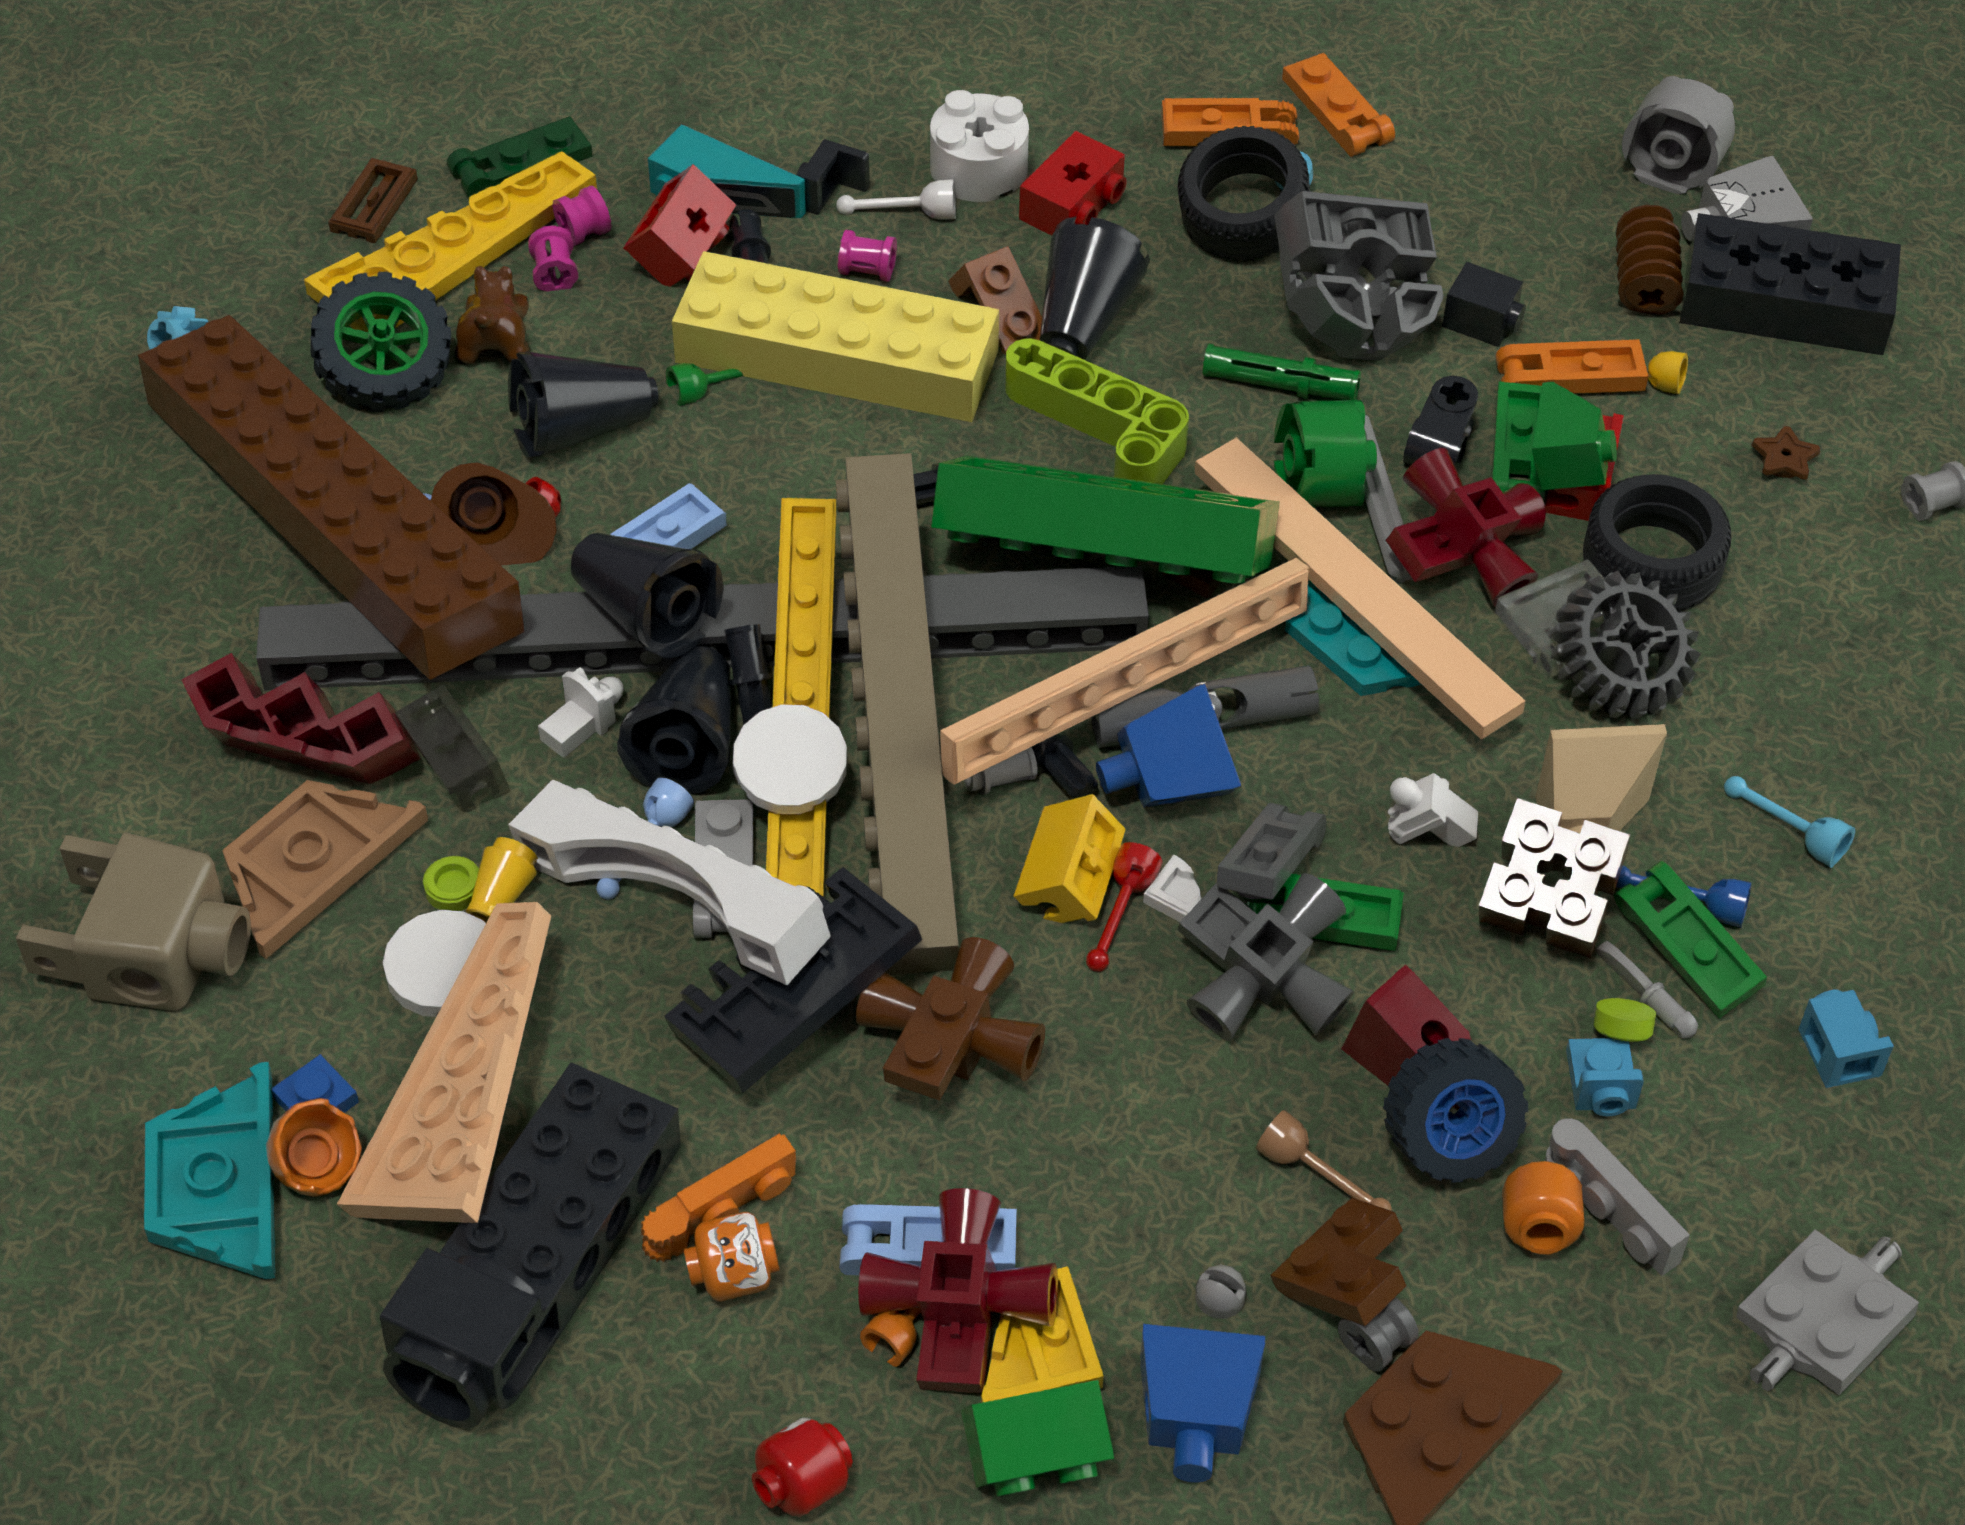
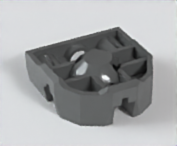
M1301 191L1286 202L1274 215L1288 308L1299 316L1313 337L1333 348L1338 356L1350 359L1380 361L1412 342L1435 320L1444 296L1442 285L1426 284L1428 282L1426 272L1437 258L1427 203ZM1362 265L1369 270L1375 280L1367 283L1357 273L1360 266ZM1299 271L1324 273V275L1315 274L1303 283L1302 279H1296V274ZM1393 280H1404L1398 288L1390 287V282ZM1373 332L1375 345L1369 347L1366 340Z

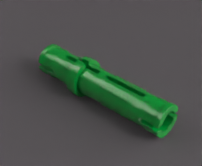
M1208 344L1202 371L1203 376L1206 377L1213 376L1253 385L1296 391L1298 397L1309 399L1310 394L1340 400H1356L1361 380V371L1359 370L1352 371L1316 364V359L1305 357L1302 362L1261 353L1214 346V344Z

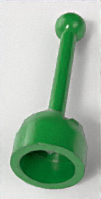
M692 363L672 365L666 369V383L668 387L678 384L679 400L677 403L679 406L701 399L711 383L743 376V373L736 369L705 374L698 366Z

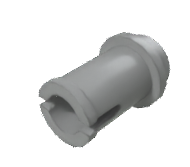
M1030 747L965 779L964 782L970 792L979 790L984 795L990 792L991 787L1027 779H1036L1037 762L1034 751Z

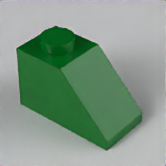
M1555 382L1542 383L1532 443V452L1541 490L1605 485L1608 462H1616L1617 444L1614 430H1605L1600 408Z

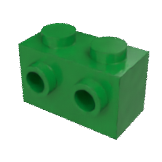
M1098 1380L972 1404L961 1410L976 1488L994 1484L997 1497L1035 1489L1033 1476L1058 1472L1060 1484L1097 1477L1096 1464L1114 1459Z

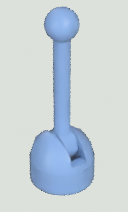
M657 778L647 791L643 802L648 822L657 826L669 827L679 824L694 805V800L689 792L678 783L667 778ZM622 878L600 879L596 886L598 895L606 900L615 898L619 893V882Z

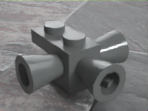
M1303 873L1279 913L1267 904L1256 914L1230 891L1217 887L1216 882L1182 919L1178 926V931L1226 970L1224 974L1187 1000V1006L1195 1018L1222 1039L1231 1041L1256 997L1268 1005L1281 992L1316 1037L1319 1036L1343 1010L1354 994L1352 989L1305 964L1313 944L1311 939L1346 914L1345 905L1340 897L1317 877Z

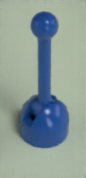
M1623 866L1616 887L1623 888L1627 884L1636 886L1647 877L1632 874L1626 866ZM1722 879L1714 883L1708 891L1688 886L1700 901L1705 902L1707 909L1719 922L1742 928L1750 897L1751 882L1737 879Z

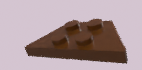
M1426 1330L1346 1411L1343 1419V1425L1354 1448L1360 1452L1366 1464L1365 1471L1374 1491L1380 1494L1393 1525H1425L1560 1381L1563 1371L1550 1363Z

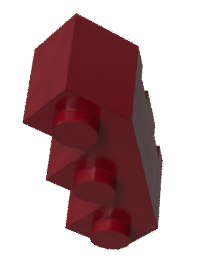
M232 653L181 679L203 726L223 745L367 784L384 779L421 759L398 712L380 692L335 715L325 693L305 672L262 694L253 674Z

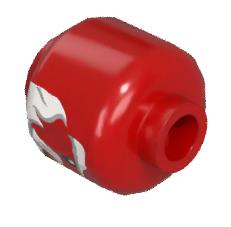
M805 1417L800 1418L768 1437L757 1446L755 1453L757 1471L752 1474V1484L757 1495L767 1507L774 1508L778 1506L786 1514L801 1517L846 1489L849 1477L848 1469L852 1467L853 1463L852 1454L844 1437L832 1424L826 1422L821 1424L817 1420Z

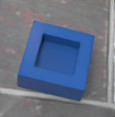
M321 1054L271 1088L274 1100L285 1111L297 1103L318 1098L328 1099L330 1104L344 1113L359 1103L357 1092Z

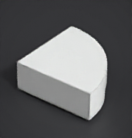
M1173 855L1144 893L1143 903L1181 922L1201 900L1200 889L1193 877L1194 872L1191 867L1181 858Z

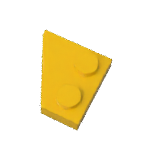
M1068 1266L1057 1269L1058 1299L1052 1327L1001 1314L999 1326L995 1333L991 1363L986 1385L983 1388L981 1403L1098 1380L1100 1388H1103L1104 1375Z

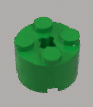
M1361 400L1286 403L1279 411L1275 425L1274 443H1283V460H1274V472L1313 508L1362 506L1364 503L1366 472H1374L1376 469L1377 448L1373 440H1366L1364 428L1365 407Z

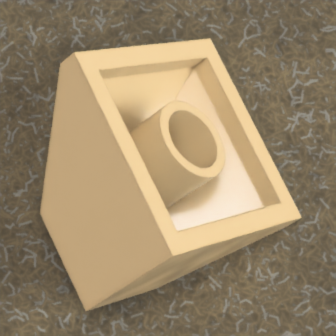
M1665 724L1551 730L1536 792L1537 805L1562 812L1561 827L1574 832H1581L1585 820L1620 831L1649 801L1667 736Z

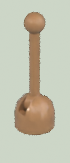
M1285 1110L1281 1111L1274 1118L1258 1141L1256 1150L1269 1160L1282 1164L1302 1160L1352 1198L1392 1211L1389 1201L1381 1197L1373 1198L1308 1150V1134L1303 1124Z

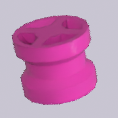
M591 185L580 189L578 196L574 198L563 196L553 200V212L557 225L566 229L571 234L573 246L583 243L585 237L589 234L602 235L611 231L609 211L601 194L594 186Z

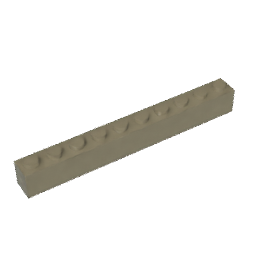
M907 453L845 457L846 479L836 480L838 513L848 512L849 525L839 526L841 558H852L853 572H843L845 605H856L857 619L847 620L849 653H860L861 667L851 668L853 702L864 701L865 716L855 717L858 751L868 750L870 766L859 767L861 800H873L874 816L864 817L866 852L877 851L878 868H868L869 888L918 926L923 939L887 970V974L954 970L958 955V935L912 455Z

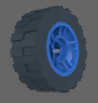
M1449 1038L1437 1040V1044L1431 1046L1426 1044L1417 1050L1418 1053L1412 1058H1406L1400 1065L1401 1069L1395 1077L1392 1076L1388 1085L1390 1088L1388 1097H1384L1383 1105L1387 1117L1384 1119L1386 1130L1393 1136L1391 1140L1396 1147L1422 1172L1426 1171L1432 1178L1440 1181L1443 1178L1449 1179L1452 1183L1463 1182V1179L1467 1178L1475 1180L1485 1176L1484 1173L1488 1170L1498 1168L1504 1163L1502 1160L1509 1153L1512 1154L1518 1146L1517 1140L1521 1133L1524 1134L1527 1124L1525 1122V1113L1528 1112V1101L1523 1095V1092L1526 1090L1522 1081L1514 1075L1515 1072L1480 1043L1475 1045L1470 1039L1459 1038V1041H1451ZM1456 1103L1460 1108L1453 1114L1449 1110Z

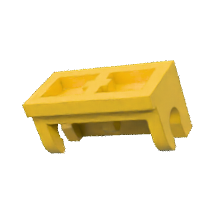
M1093 794L1045 806L1013 897L1022 906L1038 905L1041 902L1055 905L1056 907L1046 909L1043 918L1059 923L1085 918L1087 921L1096 920L1113 871L1114 860L1126 829Z

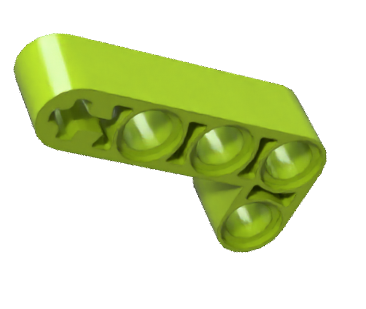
M1021 339L1008 347L1005 370V391L1008 397L1022 406L1115 446L1114 477L1163 484L1184 457L1187 447L1189 414L1186 407L1179 401L1036 339Z

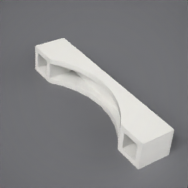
M552 780L508 824L514 840L526 845L537 855L538 860L534 867L562 882L569 883L602 878H628L655 882L682 891L704 904L723 922L733 939L742 965L785 985L791 982L831 937L823 913V904L819 897L809 888L802 885H790L772 877L760 866L745 865L727 857L720 849L712 845L702 846L686 839L669 826L659 827L639 818L626 807L616 808L596 799L594 795L583 788L573 789Z

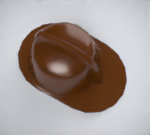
M474 462L459 464L448 470L435 484L430 500L501 566L537 562L552 547L557 531L555 513L546 497L522 481L492 466ZM492 526L488 531H474Z

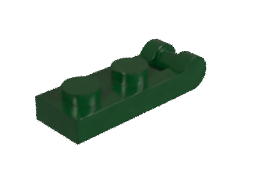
M569 116L475 151H471L468 148L457 149L449 155L446 165L454 178L457 180L461 179V188L469 198L488 187L500 184L505 179L561 151L577 162L593 157L592 145L572 117Z

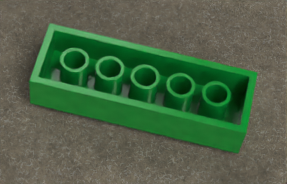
M967 455L939 462L931 528L948 530L947 539L954 541L978 543L980 538L997 537L1000 538L999 546L1006 549L1030 551L1032 550V545L1053 546L1052 555L1059 557L1083 559L1085 553L1106 554L1105 563L1111 565L1137 567L1138 561L1159 562L1158 571L1164 573L1191 575V570L1207 569L1213 570L1212 579L1228 583H1245V578H1254L1255 574L1271 566L1280 501Z

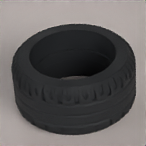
M1254 126L1226 128L1224 131L1220 130L1218 133H1213L1210 137L1204 138L1203 142H1199L1197 147H1194L1184 160L1177 184L1182 220L1189 235L1205 251L1213 255L1217 254L1220 258L1225 257L1228 260L1233 258L1235 261L1239 259L1247 261V259L1255 260V258L1261 259L1263 256L1268 257L1272 253L1279 252L1274 215L1286 202L1301 191L1310 192L1308 168L1296 146L1288 138L1285 139L1282 134L1279 135L1276 131L1271 132L1270 129L1255 128ZM1240 174L1264 175L1277 181L1284 188L1272 203L1262 209L1248 213L1225 212L1215 208L1205 200L1209 192L1217 184L1227 178Z
M1659 474L1629 477L1607 488L1597 499L1591 510L1583 544L1585 568L1591 578L1599 576L1602 579L1609 573L1619 571L1624 580L1630 574L1640 572L1644 587L1652 581L1660 580L1659 594L1664 598L1671 594H1678L1676 604L1673 605L1677 612H1680L1682 609L1688 610L1690 607L1693 608L1706 600L1720 583L1731 547V526L1726 512L1718 504V501L1711 494L1705 492L1704 489L1689 481ZM1639 526L1659 527L1683 537L1693 546L1696 552L1685 557L1673 559L1652 557L1630 547L1622 540L1618 533Z

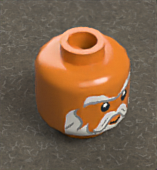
M740 1212L700 1223L694 1233L695 1246L684 1249L692 1286L704 1283L708 1295L715 1301H725L764 1291L770 1285L771 1273L780 1271L769 1222L759 1224L758 1219L750 1212Z

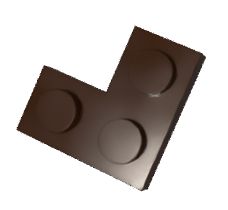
M1351 1198L1344 1205L1336 1209L1331 1218L1309 1239L1295 1248L1290 1257L1270 1276L1276 1289L1284 1296L1366 1326L1407 1286L1398 1266L1375 1259L1403 1229L1394 1211Z

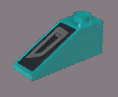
M681 124L648 157L650 192L656 196L665 183L694 164L736 204L731 214H738L740 210L749 209L758 213L759 216L801 219L806 213L805 179Z

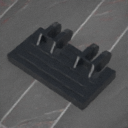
M844 867L840 868L824 882L830 897L834 899L832 903L807 886L819 897L823 904V913L831 937L788 985L742 965L739 956L736 955L735 957L741 970L746 974L743 978L730 967H727L725 963L718 960L708 971L716 986L725 993L713 1001L701 989L695 987L694 984H689L680 993L684 1000L664 1016L671 1031L742 1093L923 940L918 926Z

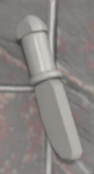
M1605 941L1595 949L1596 953L1641 996L1640 1002L1653 1008L1656 1011V1015L1680 1039L1691 1038L1696 1034L1698 1028L1696 1019L1664 990V985L1661 982L1653 984L1631 960L1610 942Z

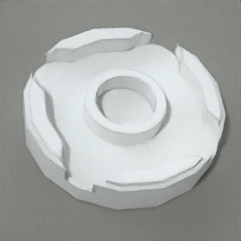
M778 705L760 711L743 725L734 743V774L738 784L740 783L741 788L746 791L747 797L756 806L776 814H802L813 810L814 805L820 804L825 799L827 802L837 794L846 776L847 745L839 727L824 713L804 705Z
M438 910L418 915L399 927L387 943L383 959V967L390 993L404 1008L422 1016L437 1017V1013H439L486 923L464 911Z

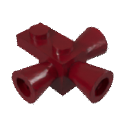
M1438 448L1426 453L1406 470L1403 475V481L1436 510L1433 516L1395 527L1385 540L1414 582L1475 564L1490 600L1495 607L1503 606L1517 599L1536 582L1538 573L1503 543L1508 536L1534 535L1543 528L1546 518L1545 505L1541 495L1534 487L1529 484L1519 483L1503 493L1492 477L1463 486L1446 448Z
M954 1188L939 1194L942 1242L924 1241L921 1266L869 1252L864 1254L861 1262L858 1301L862 1316L919 1308L922 1313L924 1326L916 1379L922 1390L983 1392L993 1312L1052 1327L1054 1324L1058 1299L1056 1263L997 1271L987 1244L1001 1202L994 1195L984 1191Z

